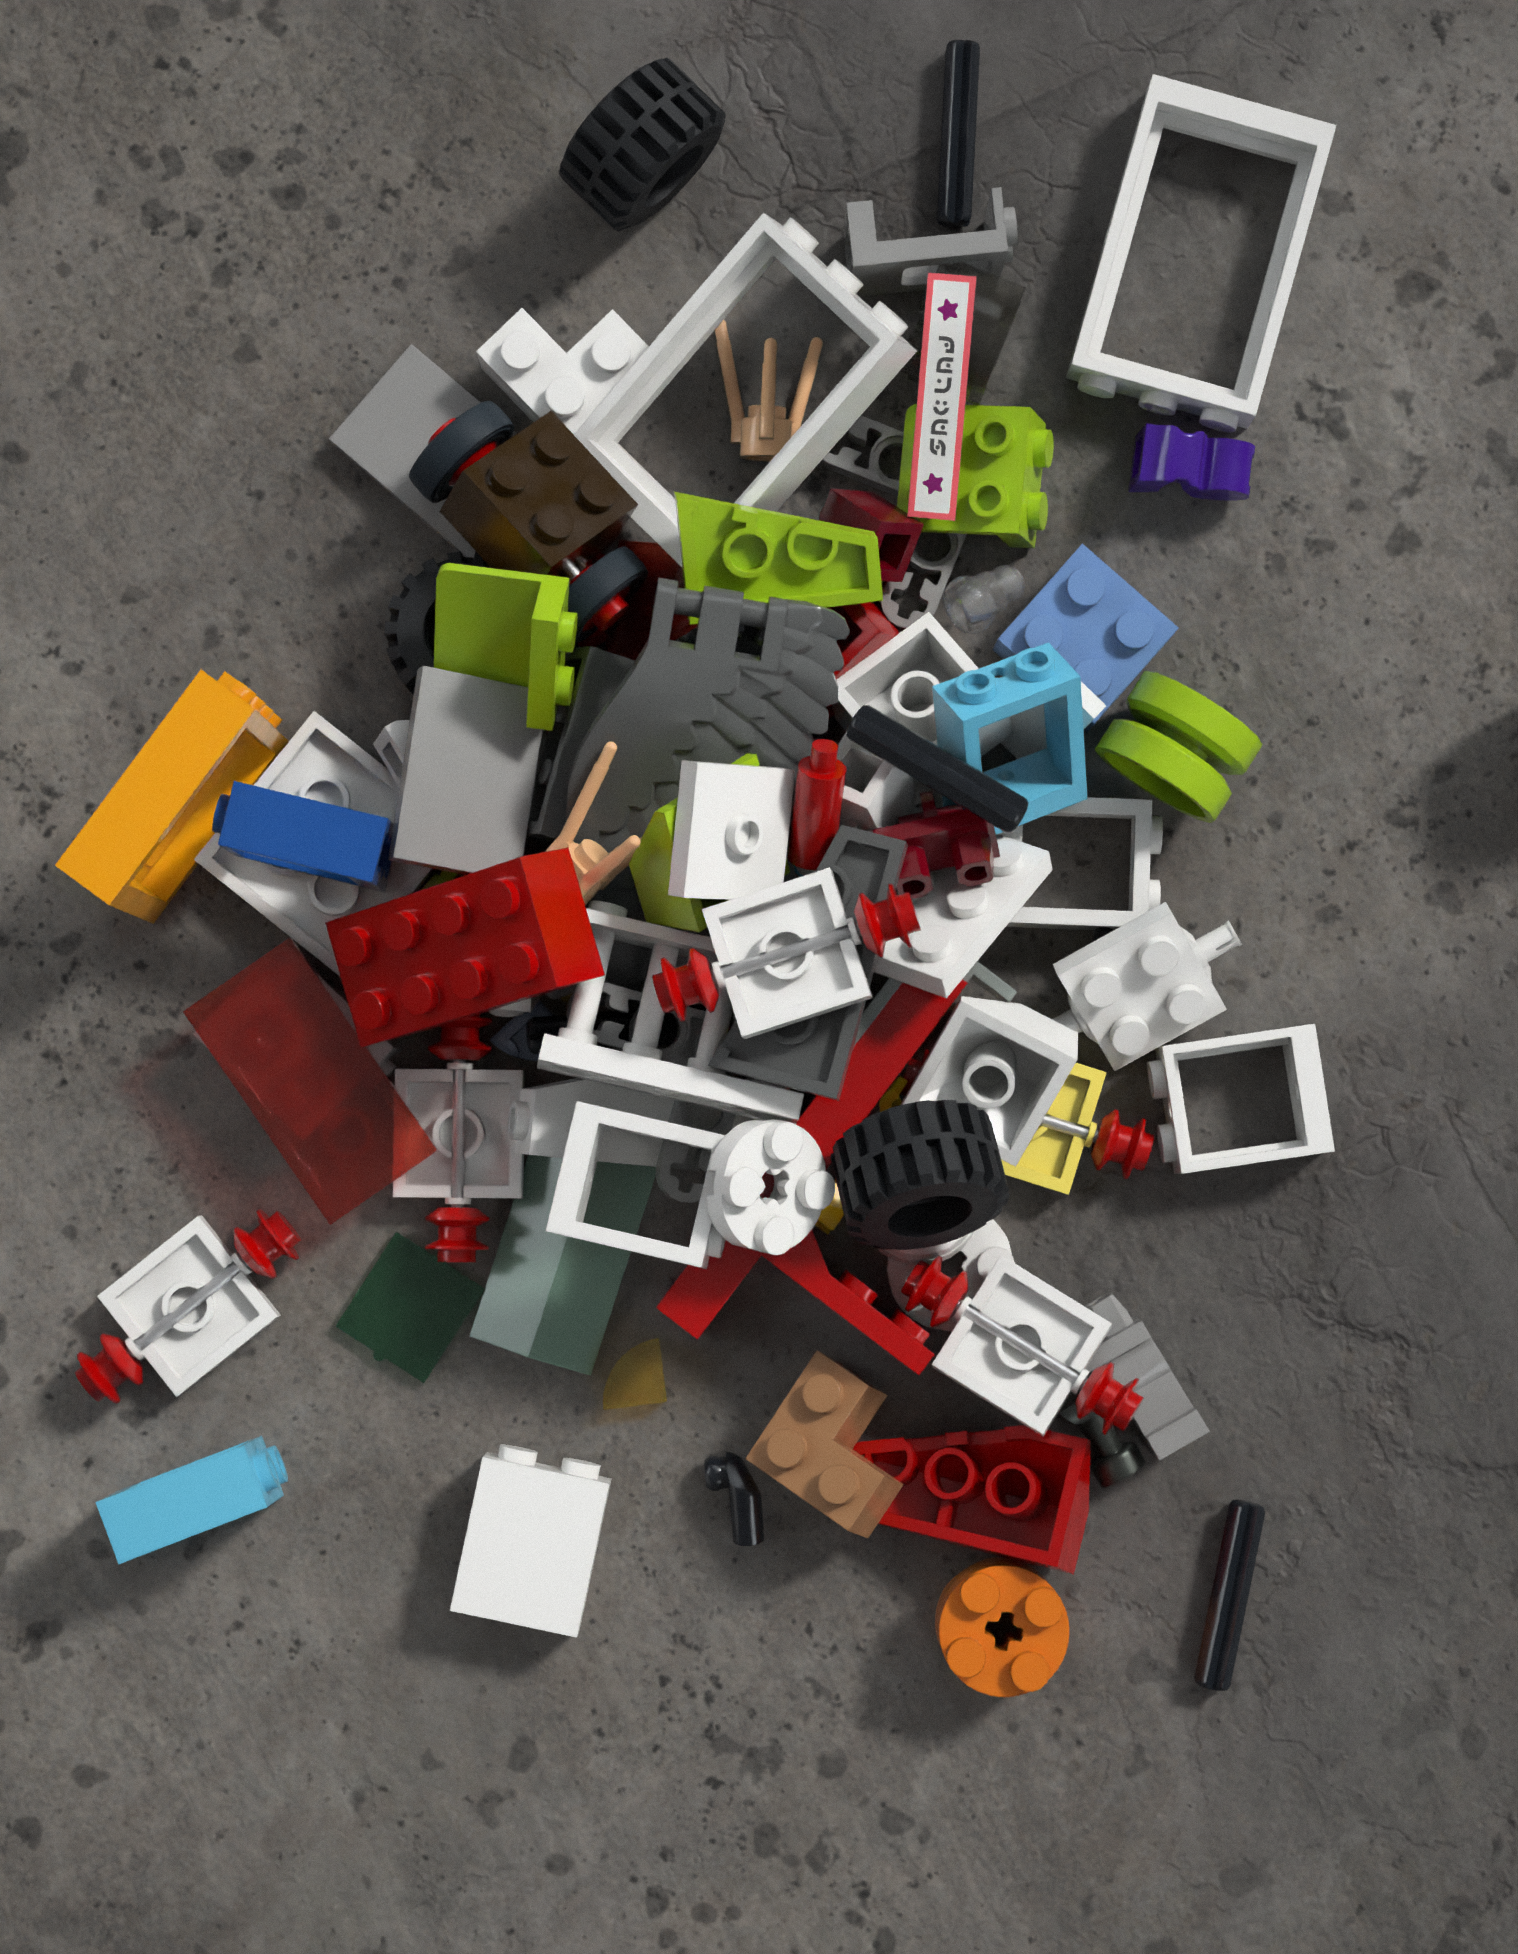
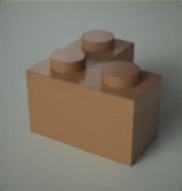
M818 1350L745 1458L844 1529L865 1538L870 1537L904 1485L853 1450V1447L888 1395L840 1362Z

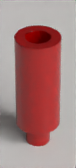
M828 739L813 741L810 756L804 757L798 763L787 858L793 865L805 870H817L839 830L846 766L837 759V743Z

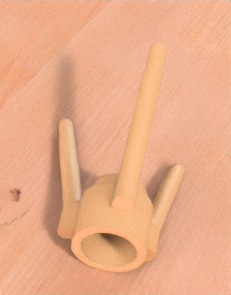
M723 320L715 329V335L731 418L730 443L740 444V458L770 462L801 427L823 341L819 337H814L810 342L789 418L786 419V408L775 406L777 342L774 338L766 339L762 364L761 405L748 406V417H745L726 322Z
M607 742L560 835L546 849V851L569 847L585 905L600 889H605L617 874L629 866L636 848L641 843V838L632 835L608 853L593 840L584 839L580 844L573 841L617 751V745L614 742Z

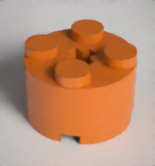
M1002 1557L987 1558L974 1563L961 1571L945 1586L938 1600L935 1614V1629L945 1660L950 1669L963 1683L980 1693L995 1697H1014L1039 1690L1058 1670L1065 1657L1069 1643V1620L1064 1604L1047 1579L1026 1563ZM1002 1612H1009V1618L1017 1629L1015 1633H1005L1003 1641H995L991 1630L985 1626L988 1621L998 1622Z

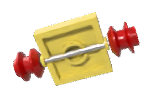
M925 1050L921 1061L913 1058L908 1061L903 1078L908 1082L900 1095L906 1096L929 1055V1050ZM1075 1063L1016 1167L1003 1160L1001 1161L1006 1176L1069 1195L1084 1146L1090 1148L1092 1144L1090 1155L1096 1170L1100 1171L1108 1161L1121 1164L1123 1179L1127 1180L1133 1168L1140 1171L1145 1169L1152 1149L1154 1134L1144 1132L1145 1118H1141L1133 1128L1120 1124L1119 1111L1117 1109L1104 1116L1097 1128V1123L1091 1121L1107 1072Z

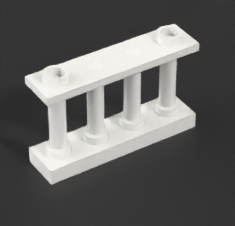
M589 901L586 910L605 976L576 985L567 1028H559L558 1036L544 1033L537 1068L758 1120L775 1119L796 1124L799 1120L804 1097L803 1093L791 1091L790 1088L753 1078L751 1081L726 1076V1071L708 1066L719 1044L722 1045L730 1027L733 1008L727 988L720 989L718 986L719 998L714 1012L710 1013L706 1009L696 1057L688 1058L687 1066L661 1061L663 1052L657 1049L665 1013L657 998L652 975L662 972L661 958L665 957L676 967L678 955L688 957L689 949L691 948L696 949L707 957L710 963L718 961L711 937L626 918L628 910L622 906L603 901ZM614 940L653 949L631 1043H624L622 1051L596 1046L598 1036L592 1034Z

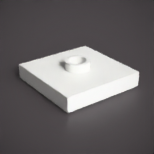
M682 760L668 895L682 898L732 900L783 883L795 770L779 767Z

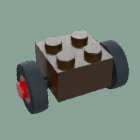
M482 402L470 408L459 417L450 419L431 436L427 447L413 464L409 478L419 492L430 502L438 503L446 499L439 512L491 568L570 578L568 612L577 613L578 616L576 645L591 636L598 629L603 632L617 622L628 610L630 605L627 602L639 590L648 575V570L644 563L633 551L625 546L608 553L593 565L587 567L585 564L613 544L638 504L552 411L511 437L514 432V425L509 417L493 402Z

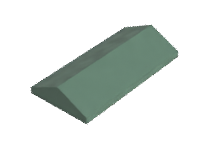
M528 1155L524 1167L523 1199H514L470 1332V1337L534 1360L591 1376L631 1251L547 1232L546 1227L563 1158ZM598 1161L583 1223L637 1235L655 1180L656 1167Z

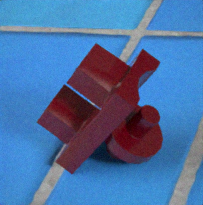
M932 790L919 793L922 812L898 817L899 824L873 829V833L907 842L908 847L896 892L898 895L909 892L911 899L926 896L932 891L933 886L930 872L955 867L959 884L968 887L991 882L993 879L994 858L1000 857L996 833L992 824L966 809L963 810V807L958 804L936 808Z

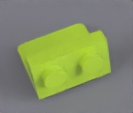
M917 404L910 406L905 414L897 507L908 513ZM965 405L955 521L914 517L924 524L921 532L997 535L1009 547L1035 548L1037 530L1043 531L1047 523L1048 500L1046 493L1040 492L1042 468H1049L1052 463L1054 441L1052 431L1046 429V423L1031 407Z
M455 563L443 564L439 568L436 577L434 668L528 687L526 727L552 731L558 706H570L574 684V667L565 666V652L572 653L574 650L578 618L577 613L568 612L570 578Z

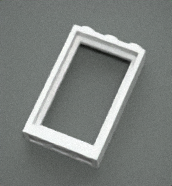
M1153 74L1144 97L1066 378L1078 381L1077 388L1092 396L1113 398L1115 392L1138 398V405L1153 413L1174 415L1176 409L1199 415L1200 424L1217 431L1235 432L1237 426L1247 429L1258 410L1337 125ZM1163 128L1296 165L1234 390L1100 353Z
M763 213L574 434L637 502L638 506L631 515V518L681 567L682 561L675 498L618 442L776 258L862 338L870 348L734 504L777 512L917 352L901 336L908 328L907 324L881 301H878L873 308L865 303L856 294L862 288L863 283L836 259L827 267L817 258L812 251L819 245V242L791 217L784 225H781Z

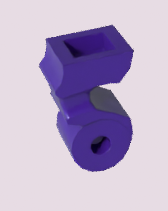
M1146 423L1135 435L1128 492H1158L1161 487L1175 482L1179 483L1183 491L1193 498L1222 501L1248 499L1255 445L1237 439L1207 438L1208 435L1203 431H1197L1193 434L1184 433L1174 425Z

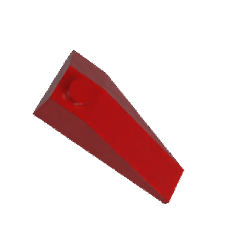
M1025 1425L1004 1427V1429L959 1431L930 1437L910 1439L900 1437L857 1442L853 1447V1450L904 1484L877 1525L1074 1575L1089 1513L1090 1440L1047 1430L1043 1437Z

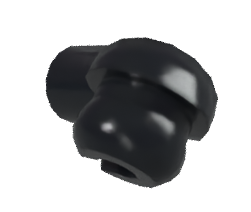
M726 1452V1456L722 1457L715 1455L707 1457L704 1461L706 1487L711 1491L729 1488L733 1542L740 1546L760 1544L765 1538L762 1495L742 1457L732 1452Z

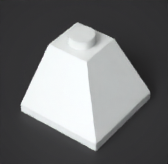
M961 996L901 1105L926 1100H956L957 1103L976 1105L977 1110H984L989 1115L1001 1160L1016 1167L1078 1060V1032L1020 1003Z

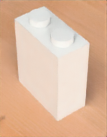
M500 1444L498 1454L487 1452L482 1457L450 1611L577 1638L581 1627L612 1478L599 1476L601 1465L596 1463L563 1458L560 1468L536 1463L538 1452L534 1450Z

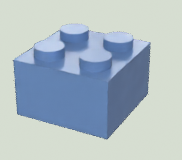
M1082 543L997 639L993 651L1002 659H1006L1025 649L1035 648L1049 642L1080 675L1081 682L1106 705L1084 729L1088 733L1171 639L1179 627Z

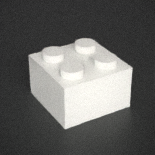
M928 612L837 679L839 686L838 703L832 704L835 719L847 732L848 726L857 711L863 705H870L937 745L932 686L979 668ZM1010 717L979 728L981 757L1013 734ZM913 778L914 807L921 802L919 793L931 790L935 792V790Z

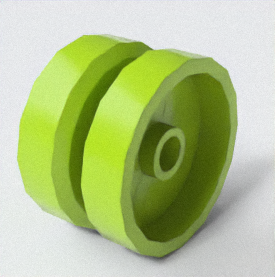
M1144 671L1125 700L1130 713L1138 722L1127 719H1114L1094 750L1116 772L1156 799L1197 820L1213 823L1232 795L1227 782L1218 772L1228 775H1243L1263 744L1258 736L1243 722L1202 694L1159 673Z

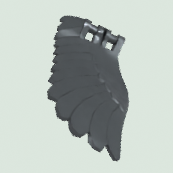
M658 578L649 639L578 747L568 783L566 821L607 742H614L617 745V751L573 841L580 844L584 839H590L610 853L632 835L641 838L654 812L678 797L682 760L731 764L745 754L751 753L757 754L760 766L795 770L788 835L789 844L798 763L801 759L811 754L812 742L815 741L812 734L821 735L828 731L829 713L826 706L838 703L839 686L834 672L841 670L844 666V659L837 640L846 639L850 633L845 618L832 609L807 601L769 596L768 603L743 599L744 592L704 585L703 592L678 588V581ZM673 614L698 618L695 644L669 640ZM739 625L763 629L760 656L735 652ZM788 858L787 862L790 873L784 876V882L795 879L794 865ZM629 866L617 874L605 889H600L590 900L622 906L628 910L626 918L646 922ZM669 927V928H673V929H678V930H682V931H686V932L695 933V934H699V935H703V936H708V937H710V934H709V931H708V927H707L706 929H704L703 931H701V932H695V931H689V930H684V929ZM614 940L604 983H610L638 992L644 977L647 976L653 949ZM678 955L676 967L688 963V957ZM576 985L546 993L545 995L557 1000L574 993ZM601 994L599 1003L601 1006H605L606 996Z

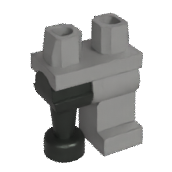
M1109 1292L1086 1304L1084 1307L1112 1323L1111 1329L1086 1367V1370L1090 1372L1087 1378L1090 1377L1095 1368L1112 1362L1114 1363L1113 1379L1126 1385L1135 1378L1139 1379L1134 1392L1144 1397L1133 1416L1132 1421L1151 1454L1158 1460H1162L1210 1432L1197 1409L1193 1407L1142 1320L1135 1316L1130 1317L1128 1311ZM1080 1389L1077 1395L1073 1392L1070 1393L1059 1413L1066 1420L1075 1423L1084 1437L1090 1440L1091 1447L1098 1455V1458L1091 1465V1470L1101 1488H1105L1129 1477L1146 1464V1461L1135 1443H1120L1113 1426L1106 1435L1102 1434L1104 1419L1092 1412L1082 1419L1077 1418L1076 1399L1081 1391Z

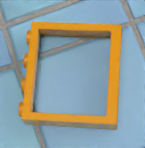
M200 670L55 866L109 906L154 924L198 865L194 860L195 857L216 833L212 831V824L216 805L221 794L230 795L234 781L254 785L289 742L276 729L283 719L265 705L266 703L257 697L255 692L226 671L216 681L206 672Z

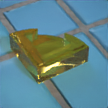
M660 1337L635 1345L616 1362L605 1384L603 1410L667 1402Z

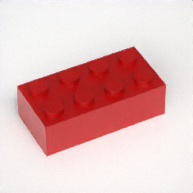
M569 847L518 857L325 922L361 1048L413 1035L605 976Z

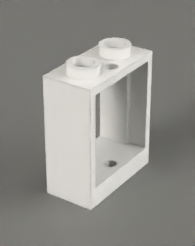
M1087 797L1088 799L1046 815L1132 819L1128 911L1021 907L1006 927L1094 930L1099 927L1117 929L1159 906L1161 897L1160 880L1150 879L1151 854L1161 853L1163 821L1162 816H1152V800ZM1023 825L1017 826L1012 833L1002 832L999 835L1022 842Z
M1315 1024L1161 1046L1155 1049L1157 1060L1147 1062L1148 1081L1153 1100L1163 1098L1166 1124L1157 1125L1159 1152L1163 1163L1172 1162L1174 1174L1335 1151ZM1283 1046L1297 1140L1192 1155L1178 1061Z
M576 1101L546 1231L707 1269L710 1256L721 1258L726 1241L713 1225L707 1210L706 1193L714 1194L713 1183L716 1172L708 1171L711 1158L725 1135ZM606 1127L711 1151L689 1247L583 1223Z

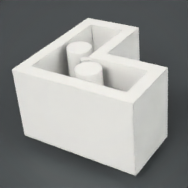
M521 308L476 351L481 369L533 422L552 411L575 434L649 346L612 309L566 353Z

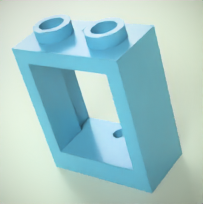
M1049 642L1035 648L1025 649L1014 656L977 670L967 671L958 677L932 686L937 746L981 772L979 728L1044 704L1047 748L983 772L1028 800L1027 811L1018 826L1088 799L1081 677ZM942 795L943 807L956 804ZM994 826L996 835L1003 832Z
M259 1436L121 1489L95 1503L117 1562L121 1564L267 1508L284 1496L280 1484L288 1482V1476L277 1447L274 1445L266 1448L263 1437Z

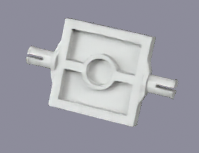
M1164 902L1053 964L1060 981L1067 991L1068 1004L1071 1009L1052 1020L1078 1032V1034L1083 1031L1087 1037L1099 1044L1112 1068L1116 1071L1227 1010L1212 983L1211 967L1208 962L1238 945L1241 946L1242 943L1229 921L1195 940L1192 934L1179 926L1169 906Z

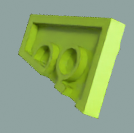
M674 492L684 589L703 592L705 585L744 592L743 599L768 603L770 596L788 600L807 601L825 608L883 601L878 537L874 531ZM688 616L690 625L698 624V618Z

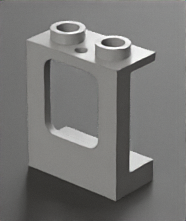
M1001 187L992 188L983 221L984 231L877 241L873 201L847 203L843 232L846 268L863 283L862 288L856 294L862 297L926 290L928 273L977 276L976 285L999 283L1004 264L1013 261V246L1018 244L1015 208H1003Z

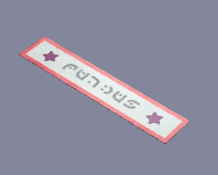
M928 273L907 517L955 521L977 276Z

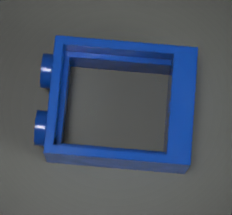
M234 781L230 795L221 794L213 817L212 831L220 833L218 845L233 855L385 893L393 861L388 860L393 831V823L388 818Z

